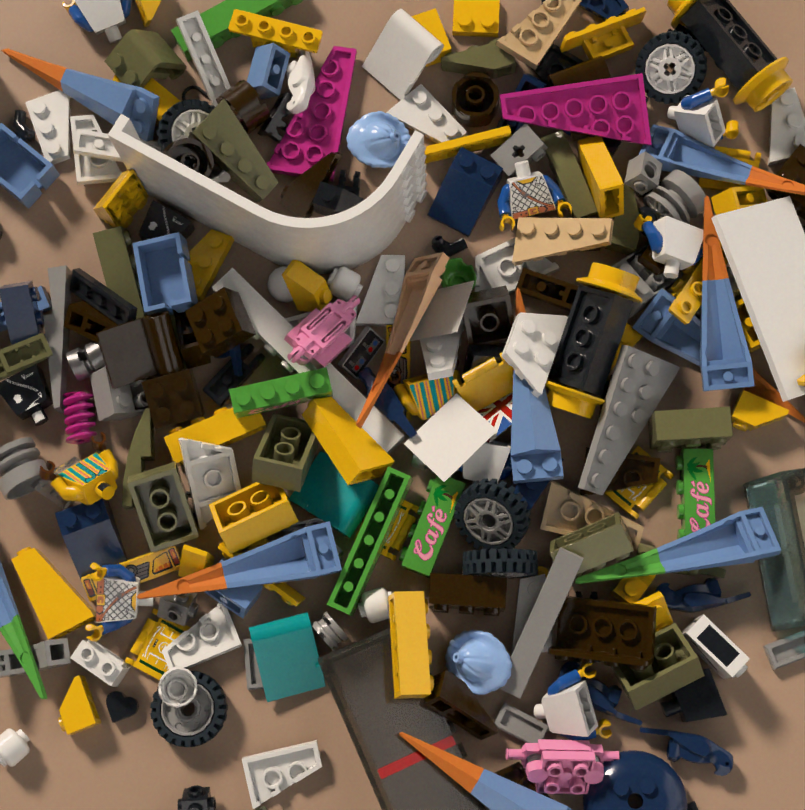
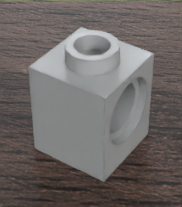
M646 151L629 160L624 183L641 195L647 193L659 185L663 163Z

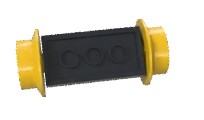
M668 0L667 6L675 15L671 21V27L675 29L680 23L700 42L701 48L703 47L704 51L710 54L714 59L715 65L724 71L730 83L739 90L733 99L735 104L747 102L754 112H759L777 100L791 86L793 80L785 71L789 59L787 57L777 59L729 0Z
M593 262L588 277L576 279V282L582 285L578 287L548 375V379L565 384L566 387L546 381L545 386L549 389L547 398L550 406L592 419L596 405L605 403V400L586 394L585 391L602 396L633 303H642L643 301L635 293L640 279L638 276L615 267Z

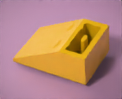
M130 169L120 174L93 210L100 219L113 228L119 226L127 228L133 221V216L138 209L141 210L146 205L149 196L136 172Z

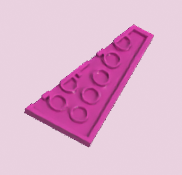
M333 46L321 67V72L315 80V91L310 96L308 108L299 114H294L286 128L285 135L274 149V154L270 161L266 163L272 173L299 177L329 153H339L357 49ZM336 168L329 180L331 182H334Z
M643 73L500 94L502 117L504 120L642 145H652Z

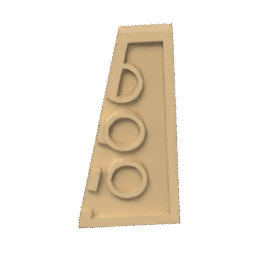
M545 0L538 9L533 10L520 24L515 25L508 34L497 40L496 46L535 70L582 0Z
M518 217L512 263L514 266H517L526 261L534 260L535 262L544 260L545 257L562 256L567 255V252L585 251L611 245L614 221L612 218Z
M551 480L540 529L566 535L611 516L616 512ZM621 515L631 537L633 551L637 552L644 528Z

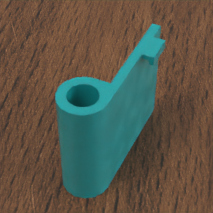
M320 451L309 468L301 491H294L289 500L324 522L330 521L332 528L342 535L351 538L368 512L379 485L372 480L347 485L330 457Z
M308 612L249 627L267 702L326 687Z

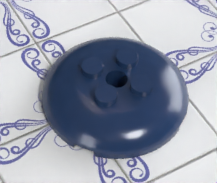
M637 750L619 752V760L604 761L602 763L604 766L603 780L597 784H590L588 793L583 794L584 810H687L688 807L684 785L675 770L658 756ZM633 795L640 797L643 802L642 806L638 809L631 808L628 804L629 797Z

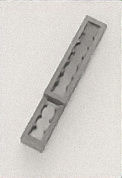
M67 265L47 268L53 314L43 315L46 340L53 353V356L48 358L53 406L59 413H63L66 408L63 405V400L66 399L63 397V394L67 393L68 360L66 353L69 352L70 329L63 326L68 306L71 304L70 285L72 272Z
M560 547L511 655V676L507 683L499 689L521 698L583 562V557Z

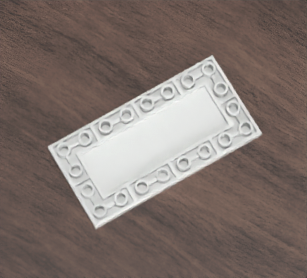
M790 196L715 215L711 218L782 401L785 402L805 395V386L798 385L797 379L805 374V233Z

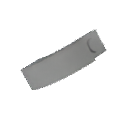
M68 638L46 640L30 645L38 671L71 663ZM12 649L0 650V678L26 674Z

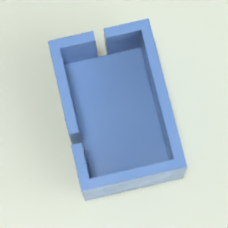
M0 123V186L29 209L43 194L40 190L42 188L47 190L60 174L52 163L21 138H18L4 124Z
M179 232L132 243L144 313L150 315L161 311H168L169 315H173V310L178 313L185 312V310L198 303L192 266L188 262L190 261L187 240Z

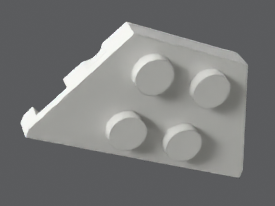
M515 238L475 256V274L477 277L475 292L506 285L510 294L515 292L523 268L548 276L559 271V266L546 258L535 262L534 260L526 261L521 265L514 266L512 259Z
M520 312L515 317L502 357L508 365L514 368L516 375L521 381L525 379L533 388L531 393L538 398L543 393L568 317Z
M179 438L197 525L202 530L213 519L209 504L241 490L235 457L231 447Z

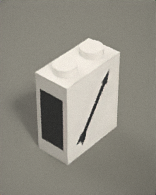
M705 615L696 617L682 631L694 652L722 679H733L735 676L738 678L748 668L746 663L750 658Z

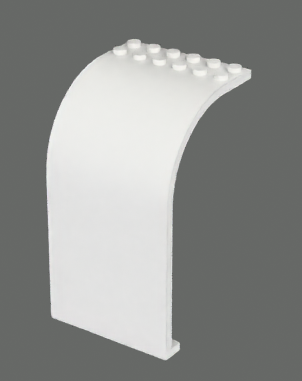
M122 114L108 133L127 170L133 169L136 172L147 194L213 230L232 236L235 242L280 266H288L292 260H298L317 274H331L334 268L338 269L341 266L352 269L379 255L397 237L405 223L411 222L416 212L414 210L418 202L422 203L427 194V190H425L427 185L425 181L427 173H425L427 166L425 164L426 146L424 145V135L416 130L386 179L369 197L343 212L317 218L285 216L259 206L143 143L130 118Z

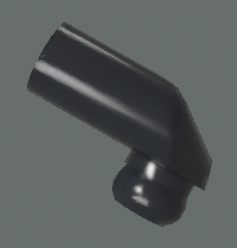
M16 110L13 132L23 141H33L35 131L25 125L27 113Z
M435 236L432 239V249L436 253L444 252L448 257L468 248L464 238H460L452 243L445 241L442 236Z

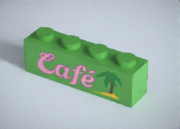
M327 367L229 389L233 411L237 418L310 402L315 398L333 396Z
M682 449L679 455L676 456V470H680V480L676 482V493L681 498V504L677 505V519H681V529H678L677 539L715 523L713 449Z
M436 476V479L431 477L426 490L430 493L427 502L422 500L417 512L421 517L418 524L413 523L408 535L409 538H412L409 547L404 546L399 560L403 561L402 568L430 579V573L433 571L456 511L454 510L455 505L463 494L466 483L450 477L445 482L438 476Z

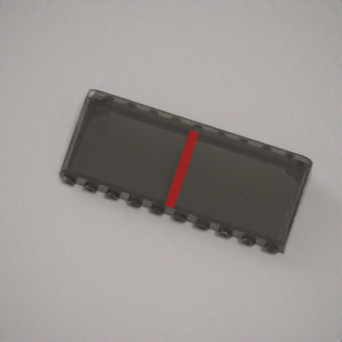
M390 627L318 658L322 672L382 810H486L480 801L400 736L399 732H404L459 758L467 757L462 742L457 744L453 737V734L457 733L453 722L446 720L445 717L424 704L425 698L394 699Z

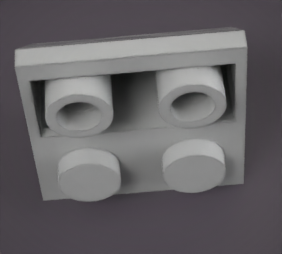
M106 366L90 375L99 422L117 421L140 416L145 408H149L141 383L148 380V377L112 389Z

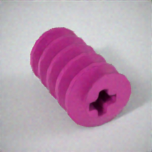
M82 391L64 393L63 397L66 399L63 400V405L67 408L64 409L63 413L65 416H68L65 418L64 423L69 426L65 429V433L70 435L66 438V443L84 444L91 442L90 437L96 436L97 432L89 430V428L96 426V423L89 421V418L94 417L95 413L88 412V409L93 408L95 405L87 402V400L93 398L94 395Z

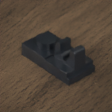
M286 92L278 97L270 111V118L262 124L257 134L260 136L268 135L275 141L282 140L283 137L278 134L276 128L286 131L288 127L281 119L290 114L286 106L291 100L292 94Z

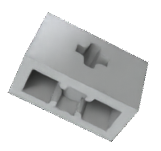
M525 123L490 156L511 178L517 176L515 163L528 160L530 165L533 161L537 162L546 154L545 150L548 147ZM521 149L525 155L520 157L518 150Z

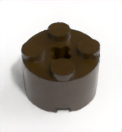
M471 72L464 75L459 81L457 80L452 89V112L456 121L468 127L487 126L492 122L497 113L499 90L496 83L494 84L490 77L483 73Z
M245 80L237 82L216 99L218 104L223 99L226 100L247 134L270 118V112L265 102L263 104L260 103L258 99L260 95Z
M184 138L172 142L162 151L163 154L182 164L185 160H189L190 165L187 167L209 178L214 166V159L210 149L204 143L193 138Z

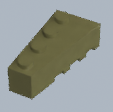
M225 99L188 136V138L196 139L208 146L213 155L214 162L221 169L225 170L257 203L262 201L279 183Z
M119 226L93 233L106 286L138 308L136 319L147 316L144 313L130 232Z

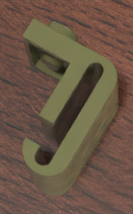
M139 29L128 31L104 61L122 83L142 88L145 87L151 78L167 79L169 76L171 80L177 79L185 72L187 67L158 32Z

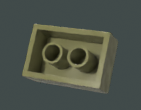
M730 407L654 411L648 420L650 450L657 449L658 453L671 452L672 448L697 449V447L706 446V449L717 450L721 449V446L733 437Z
M273 413L253 458L252 482L297 492L301 491L319 445L318 439L305 420Z
M176 461L128 476L127 485L151 553L199 538V529Z
M619 512L550 541V555L553 562L560 547L584 558L575 579L581 577L584 571L589 569L596 571L607 565L606 562L616 559V561L623 560L630 556V552L633 551L631 537Z
M676 623L655 633L654 661L651 665L645 666V670L630 669L629 664L621 663L618 667L611 666L615 677L635 710L705 676L698 656Z

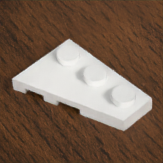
M422 84L418 85L386 112L398 118L407 128L424 134L426 138L435 143L467 136V131Z

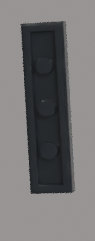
M73 269L70 285L72 293L118 325L136 319L137 307L82 269Z

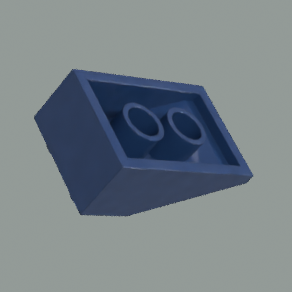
M461 147L449 167L427 216L469 237L502 179L503 168Z
M102 498L92 505L81 503L55 513L62 537L80 579L97 571L90 567V564L93 562L102 567L103 565L119 564L128 560L108 500Z

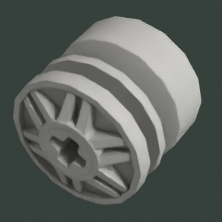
M677 169L673 170L662 180L661 186H657L652 192L646 194L643 202L644 206L647 205L651 208L657 220L664 216H669L689 224L690 218H696L704 211V198L706 195L691 176Z
M31 437L20 438L0 447V491L6 500H13L30 494L49 481L43 480L39 476L40 466L44 470H49L43 459H37L40 456V451L35 448L36 444Z

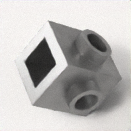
M198 593L161 597L157 616L185 626L190 618L196 616L199 604H196Z

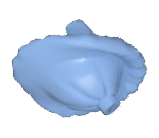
M377 111L365 114L360 120H357L349 128L346 141L351 154L359 162L372 168L385 169L394 166L411 136L404 123L400 122L398 118L393 117L389 113Z
M464 630L449 642L445 654L446 668L464 681L473 694L485 695L498 690L507 683L511 676L512 662L505 646L493 634L482 630Z

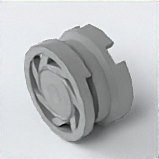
M325 612L322 616L323 619L313 622L311 626L326 644L335 651L338 648V644L349 639V637L333 618Z

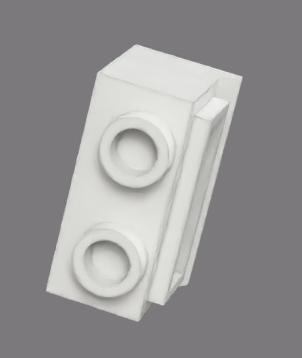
M89 639L88 641L82 640L70 657L113 687H118L132 667L97 641L93 642Z

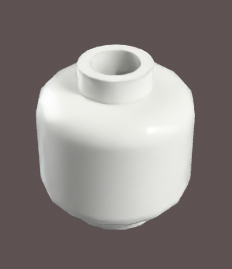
M341 266L338 269L334 268L327 280L331 294L343 301H348L353 295L358 297L363 288V285L359 284L361 276L345 266Z
M379 587L364 592L362 594V602L358 603L362 618L367 616L370 623L389 619L388 596L392 594L391 591L387 592L385 588Z
M9 728L0 735V764L3 767L6 765L10 767L15 766L30 751L27 745L30 739L21 729L15 732Z

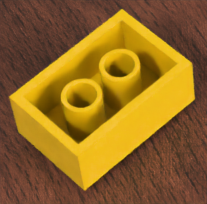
M255 482L209 504L218 532L230 554L243 550L247 546L266 539L268 536L299 522L285 490Z

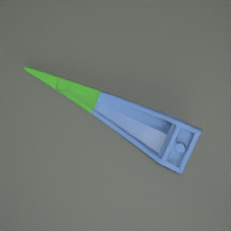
M762 506L739 511L663 546L578 577L575 583L582 584L754 563L758 559L779 555L781 548Z
M0 561V632L13 650L39 697L47 699L42 679Z

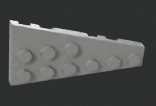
M621 346L578 488L599 495L604 494L681 367L631 346Z

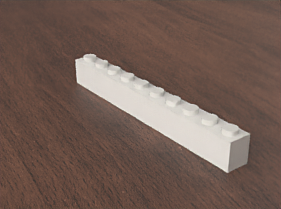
M233 267L212 287L214 293L223 287L239 293L256 333L253 338L255 340L260 338L265 343L263 347L271 356L278 355L283 360L280 364L290 374L293 371L298 374L317 369L310 362L306 365H299L296 362L292 363V359L289 361L287 356L292 352L293 347L284 338L294 327ZM329 363L326 367L333 393L332 398L357 422L367 398ZM373 406L362 428L390 454L404 440V435Z

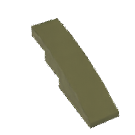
M563 131L541 137L540 139L548 147L545 152L549 159V166L566 199L565 202L570 203L572 206V217L589 218L598 215L587 183Z
M44 333L0 349V381L53 356Z
M145 408L127 456L122 494V507L126 510H136L127 485L128 476L144 472L145 461H155L154 423L149 408Z

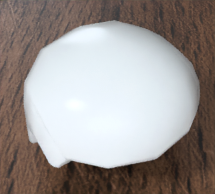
M282 266L275 269L269 275L267 288L274 299L287 303L293 301V298L282 277V273L287 266Z
M181 667L169 669L160 678L158 684L159 696L168 706L176 708L186 706L194 699L197 693V679L188 669Z

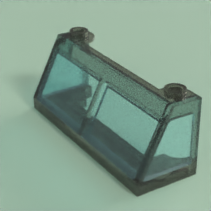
M805 468L781 471L743 484L748 509L763 506L781 548L779 555L758 559L771 632L805 627V546L795 501V495L805 492Z

